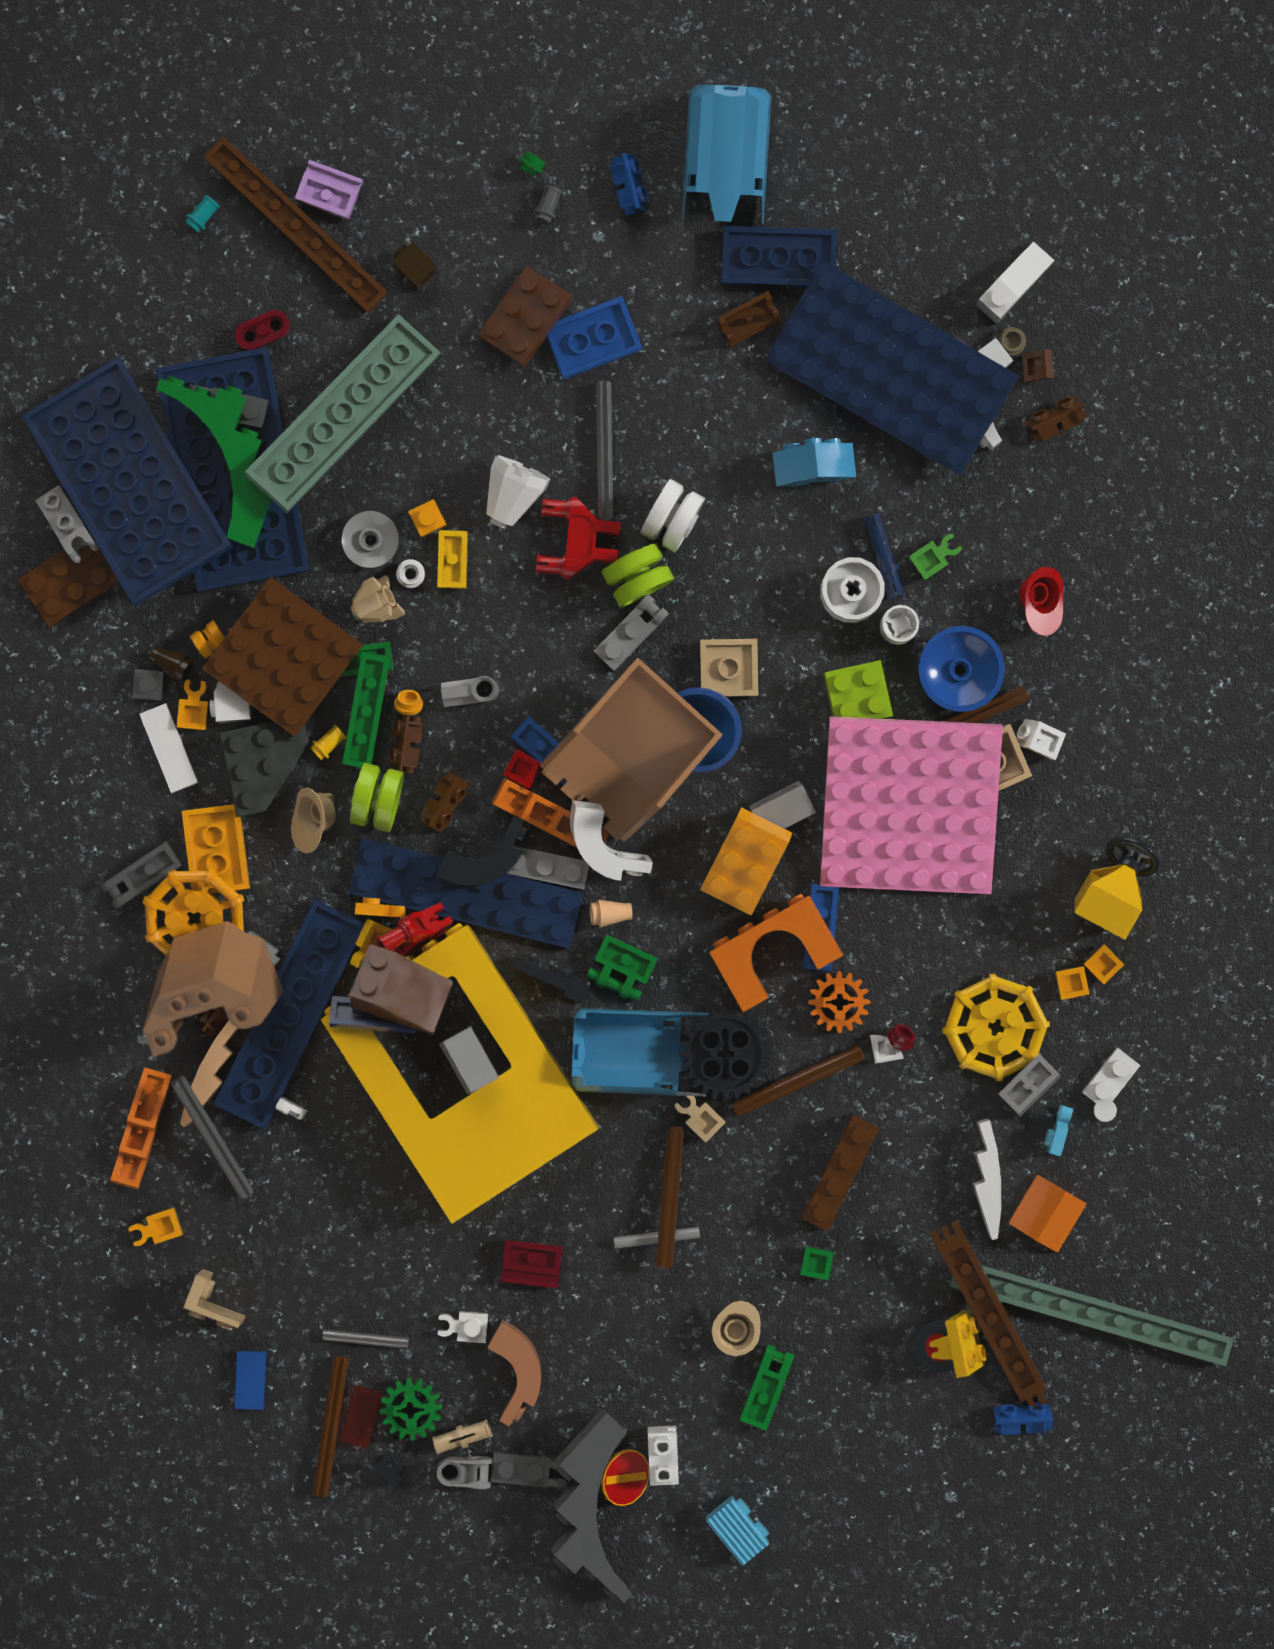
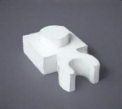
M460 1311L459 1319H454L450 1314L446 1313L439 1315V1320L448 1321L450 1327L447 1330H438V1335L446 1337L455 1332L458 1333L457 1341L486 1343L488 1313Z

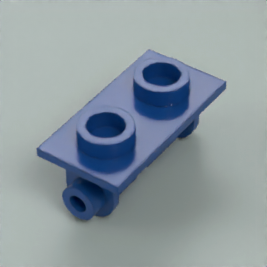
M621 153L622 157L611 159L612 165H610L615 186L625 183L626 187L616 191L620 208L625 212V215L636 213L635 209L648 211L647 202L649 197L646 188L641 182V165L634 155Z
M1035 1403L1036 1409L1029 1405L1014 1406L1011 1404L993 1407L995 1417L994 1432H1000V1435L1021 1434V1425L1026 1424V1434L1047 1433V1430H1052V1422H1054L1050 1404L1042 1405L1041 1403Z

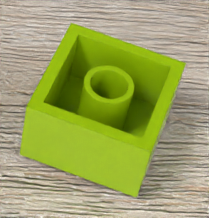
M881 660L833 670L823 674L832 717L888 719L893 716Z

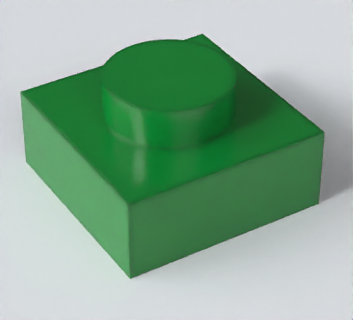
M805 1246L800 1275L829 1281L834 1251Z

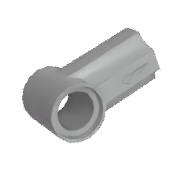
M488 676L441 683L444 707L492 702L499 694L498 683ZM485 681L490 682L493 688L492 693L488 697H481L478 693L479 685Z

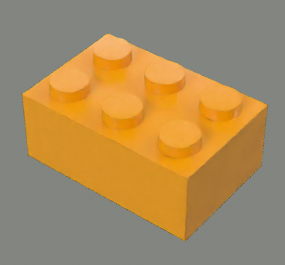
M741 807L700 890L752 915L790 841L792 832Z

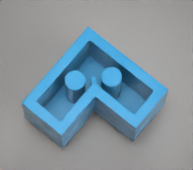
M821 438L804 440L805 445L800 446V443L783 445L784 450L773 452L776 486L796 487L813 482H838L856 477L853 444L841 443L839 438L824 440L823 443Z

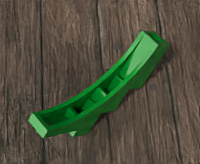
M168 376L167 381L159 379L156 390L180 401L192 410L211 430L220 445L230 470L233 490L232 518L227 538L255 548L272 500L244 475L245 471L256 461L263 442L257 439L258 433L243 427L241 432L236 431L247 398L241 396L242 390L226 385L225 390L218 388L215 398L210 397L211 391L195 386L194 391L183 387L184 381Z

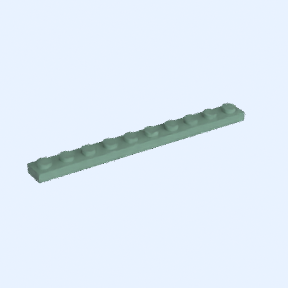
M982 1265L1002 1302L1219 1365H1227L1234 1340L1232 1337ZM952 1275L950 1287L960 1289Z

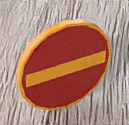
M625 1449L617 1452L609 1459L601 1479V1490L608 1501L614 1505L626 1506L634 1503L643 1494L649 1480V1464L645 1456L636 1450Z

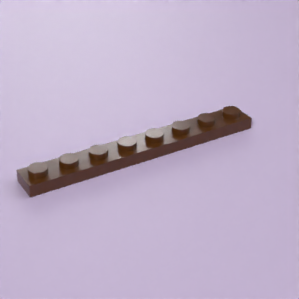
M224 136L204 155V158L368 314L388 295V292Z

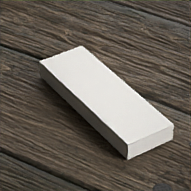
M165 703L141 713L140 717L170 792L175 793L199 783L168 705Z

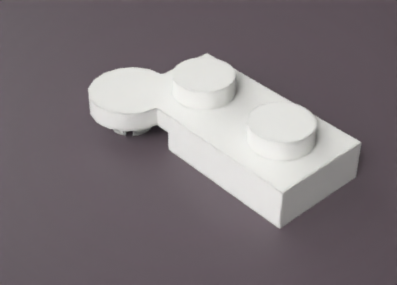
M1117 1047L1082 1091L1084 1095L1096 1103L1093 1112L1095 1117L1102 1122H1108L1115 1118L1117 1108L1112 1101L1140 1067L1137 1062Z

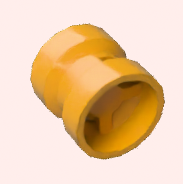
M214 620L206 624V628L201 632L196 631L189 635L205 659L213 654V650L217 649L225 638L222 630Z

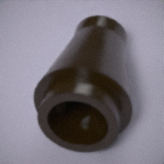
M158 646L153 649L149 658L150 662L158 666L174 681H186L194 667V662L189 660V656L168 651Z

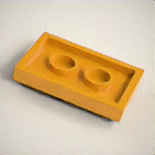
M234 805L182 811L189 871H209V869H213L215 874L234 891L250 889L241 816L236 817ZM191 882V890L202 888L204 882ZM210 886L209 892L212 894L219 893L213 886Z

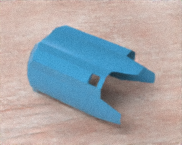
M696 85L689 91L681 220H683L686 192L709 193L715 221L729 222L732 220L741 194L762 196V225H764L772 97L766 89L727 85ZM691 175H696L695 186H690ZM755 178H760L759 190L754 189Z
M579 1009L575 1013L572 1086L579 1092L706 1096V1094L678 1091L679 1072L690 1069L681 1068L680 1065L686 1062L687 1058L679 1056V1053L687 1051V1047L680 1044L681 1016L709 1015V1013ZM664 1020L675 1021V1027L664 1026ZM661 1085H673V1090L661 1088Z

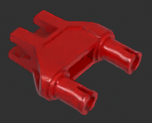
M577 497L569 498L568 501L543 498V507L550 508H542L541 516L567 518L569 528L566 555H563V558L537 555V563L548 565L536 564V573L560 574L564 580H569L593 562L614 563L618 560V550L596 548L597 534L620 536L621 522L597 520Z
M440 902L399 920L397 928L377 937L376 942L378 947L396 952L404 957L409 955L416 956L422 951L421 947L434 939L438 940L446 935L445 932L448 931L446 928L452 924L453 920L450 916L442 921L437 920L439 917L435 914L440 913L444 908Z

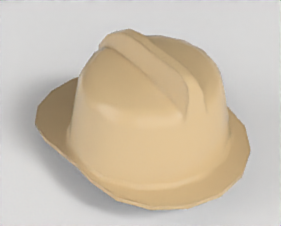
M308 787L298 792L291 823V835L299 851L305 854L313 852L318 847L322 832L329 829L335 823L336 811L333 794L315 793Z

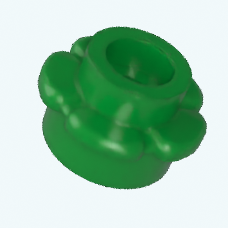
M526 151L523 157H519V160L522 161L520 167L533 176L537 172L543 173L542 168L546 163L544 160L529 151Z

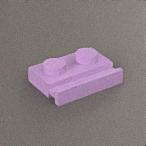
M309 160L295 200L349 220L363 180Z

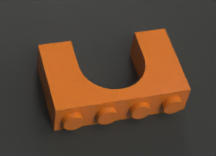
M800 894L787 902L789 907L779 912L775 908L762 916L764 921L754 926L751 922L738 929L739 936L732 940H729L728 936L712 944L715 949L709 953L743 1012L769 998L752 965L753 949L758 940L765 934L783 930L797 936L804 944L818 970L844 956L810 896L804 898Z

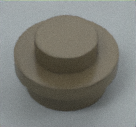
M1006 328L998 336L999 343L1009 356L1020 354L1026 346V337L1018 328Z

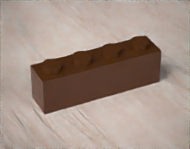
M853 1114L850 1115L801 1214L802 1219L829 1231L879 1130L876 1125Z

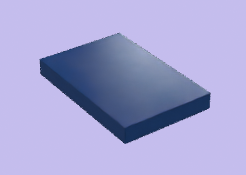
M623 296L558 320L547 335L563 380L643 350Z

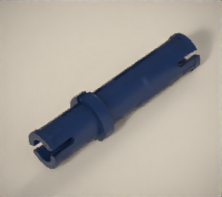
M876 513L873 514L875 527L872 524L870 515L863 518V521L865 522L878 563V570L884 581L887 599L892 600L895 599L893 586L896 589L898 598L904 596L905 592L897 572L900 570L899 565L894 562L881 514Z

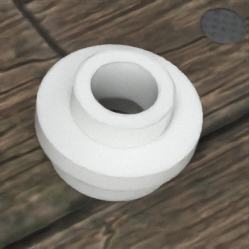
M409 559L403 561L398 566L396 576L402 586L415 588L423 582L425 570L418 561ZM414 569L416 571L415 578H406V571Z

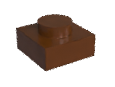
M1043 349L1022 354L1024 382L1033 383L1054 378L1052 350Z

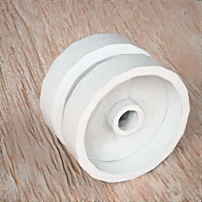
M669 479L651 509L640 534L653 541L659 537L664 527H666L667 531L662 539V546L675 553L684 538L688 537L694 527L705 497L692 491L687 494L680 505L678 502L683 493V485Z
M848 557L837 561L827 570L820 585V598L824 609L833 618L844 623H857L869 618L878 609L884 597V581L880 571L871 562L862 558ZM847 587H855L857 594L854 593L853 596H849L847 594Z

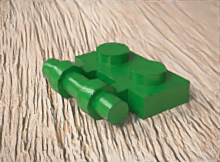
M606 934L595 957V961L604 964L602 972L590 968L586 978L595 982V986L601 989L606 987L619 993L618 997L625 1000L629 998L638 1002L642 992L632 986L635 980L644 984L647 983L658 958ZM614 969L627 975L625 983L609 977L611 970Z

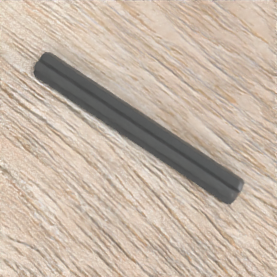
M598 381L596 383L598 520L613 521L611 382Z
M180 1076L173 1080L171 1085L239 1198L245 1199L252 1195V1187L186 1078Z

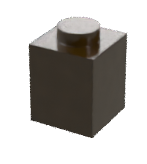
M413 241L408 246L406 244L402 245L393 255L395 257L392 261L394 267L417 290L438 272L437 265Z

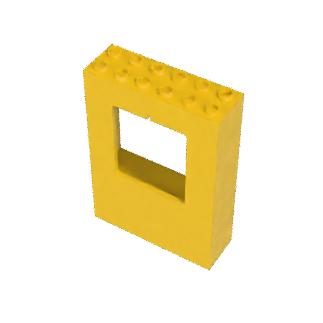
M461 923L445 932L446 939L441 942L434 939L420 949L423 953L415 958L413 955H409L406 958L447 979L451 976L457 979L511 1063V1068L498 1076L499 1078L481 1087L431 1119L420 1105L373 1030L330 1027L331 1006L324 1010L326 1016L320 1019L452 1224L598 1130V1124L470 925L463 927Z

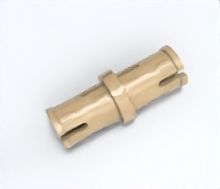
M486 1419L466 1427L462 1425L457 1426L456 1430L439 1436H433L432 1439L437 1454L460 1446L464 1449L469 1447L468 1444L488 1437L491 1438L492 1432Z

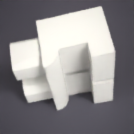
M676 1426L648 1427L650 1486L679 1484Z

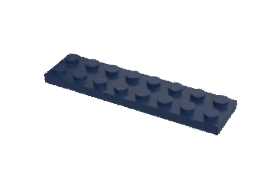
M362 838L349 894L365 898H377L381 902L405 906V908L422 911L441 902L444 908L440 913L435 914L437 916L445 918L450 916L453 920L570 949L584 893L508 874L486 885H457L436 876L444 858Z
M314 899L278 973L283 993L262 1023L251 1027L214 1102L215 1106L264 1130L267 1128L276 1110V1105L280 1098H282L356 947L355 943L365 923Z

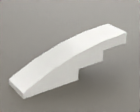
M983 1119L976 1123L985 1149L974 1152L983 1180L974 1182L972 1185L988 1236L991 1240L998 1239L1001 1214V1175L998 1151L991 1122L989 1119Z

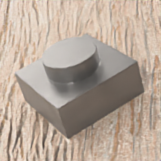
M135 669L132 698L162 701L165 672Z

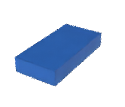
M237 1351L235 1409L264 1410L267 1351Z

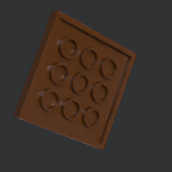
M270 577L202 670L292 736L296 737L360 651L363 644Z

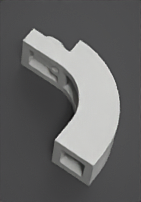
M572 800L570 812L571 834L581 856L590 867L601 875L621 881L623 870H626L627 874L641 876L642 873H651L653 862L649 855L616 851L602 841L601 828L604 809L601 804Z

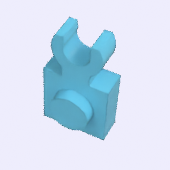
M1059 1106L1053 1129L1047 1130L1044 1145L1048 1146V1153L1061 1156L1068 1132V1124L1073 1112L1072 1108Z

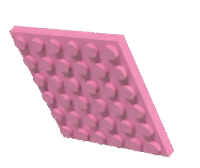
M829 716L820 886L991 894L1003 732L1002 724Z

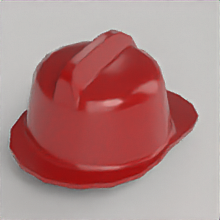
M1047 566L1035 570L1022 582L1019 589V599L1022 606L1025 607L1026 621L1031 630L1042 636L1051 635L1058 630L1063 617V580L1059 572Z

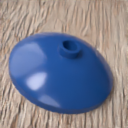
M967 626L951 627L937 633L925 645L919 659V679L923 690L934 703L950 711L968 712L986 705L998 693L1004 678V660L998 645L986 633ZM957 665L964 667L965 672L962 676H958L954 671Z
M694 687L678 692L677 694L723 734L693 771L706 772L723 766L737 751L742 737V724L736 708L725 696L712 689Z

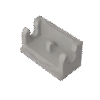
M799 781L748 806L752 813L784 829L816 813L803 785Z
M471 1027L440 1043L467 1095L499 1078Z
M1038 1054L999 1095L1021 1117L1060 1078V1074Z

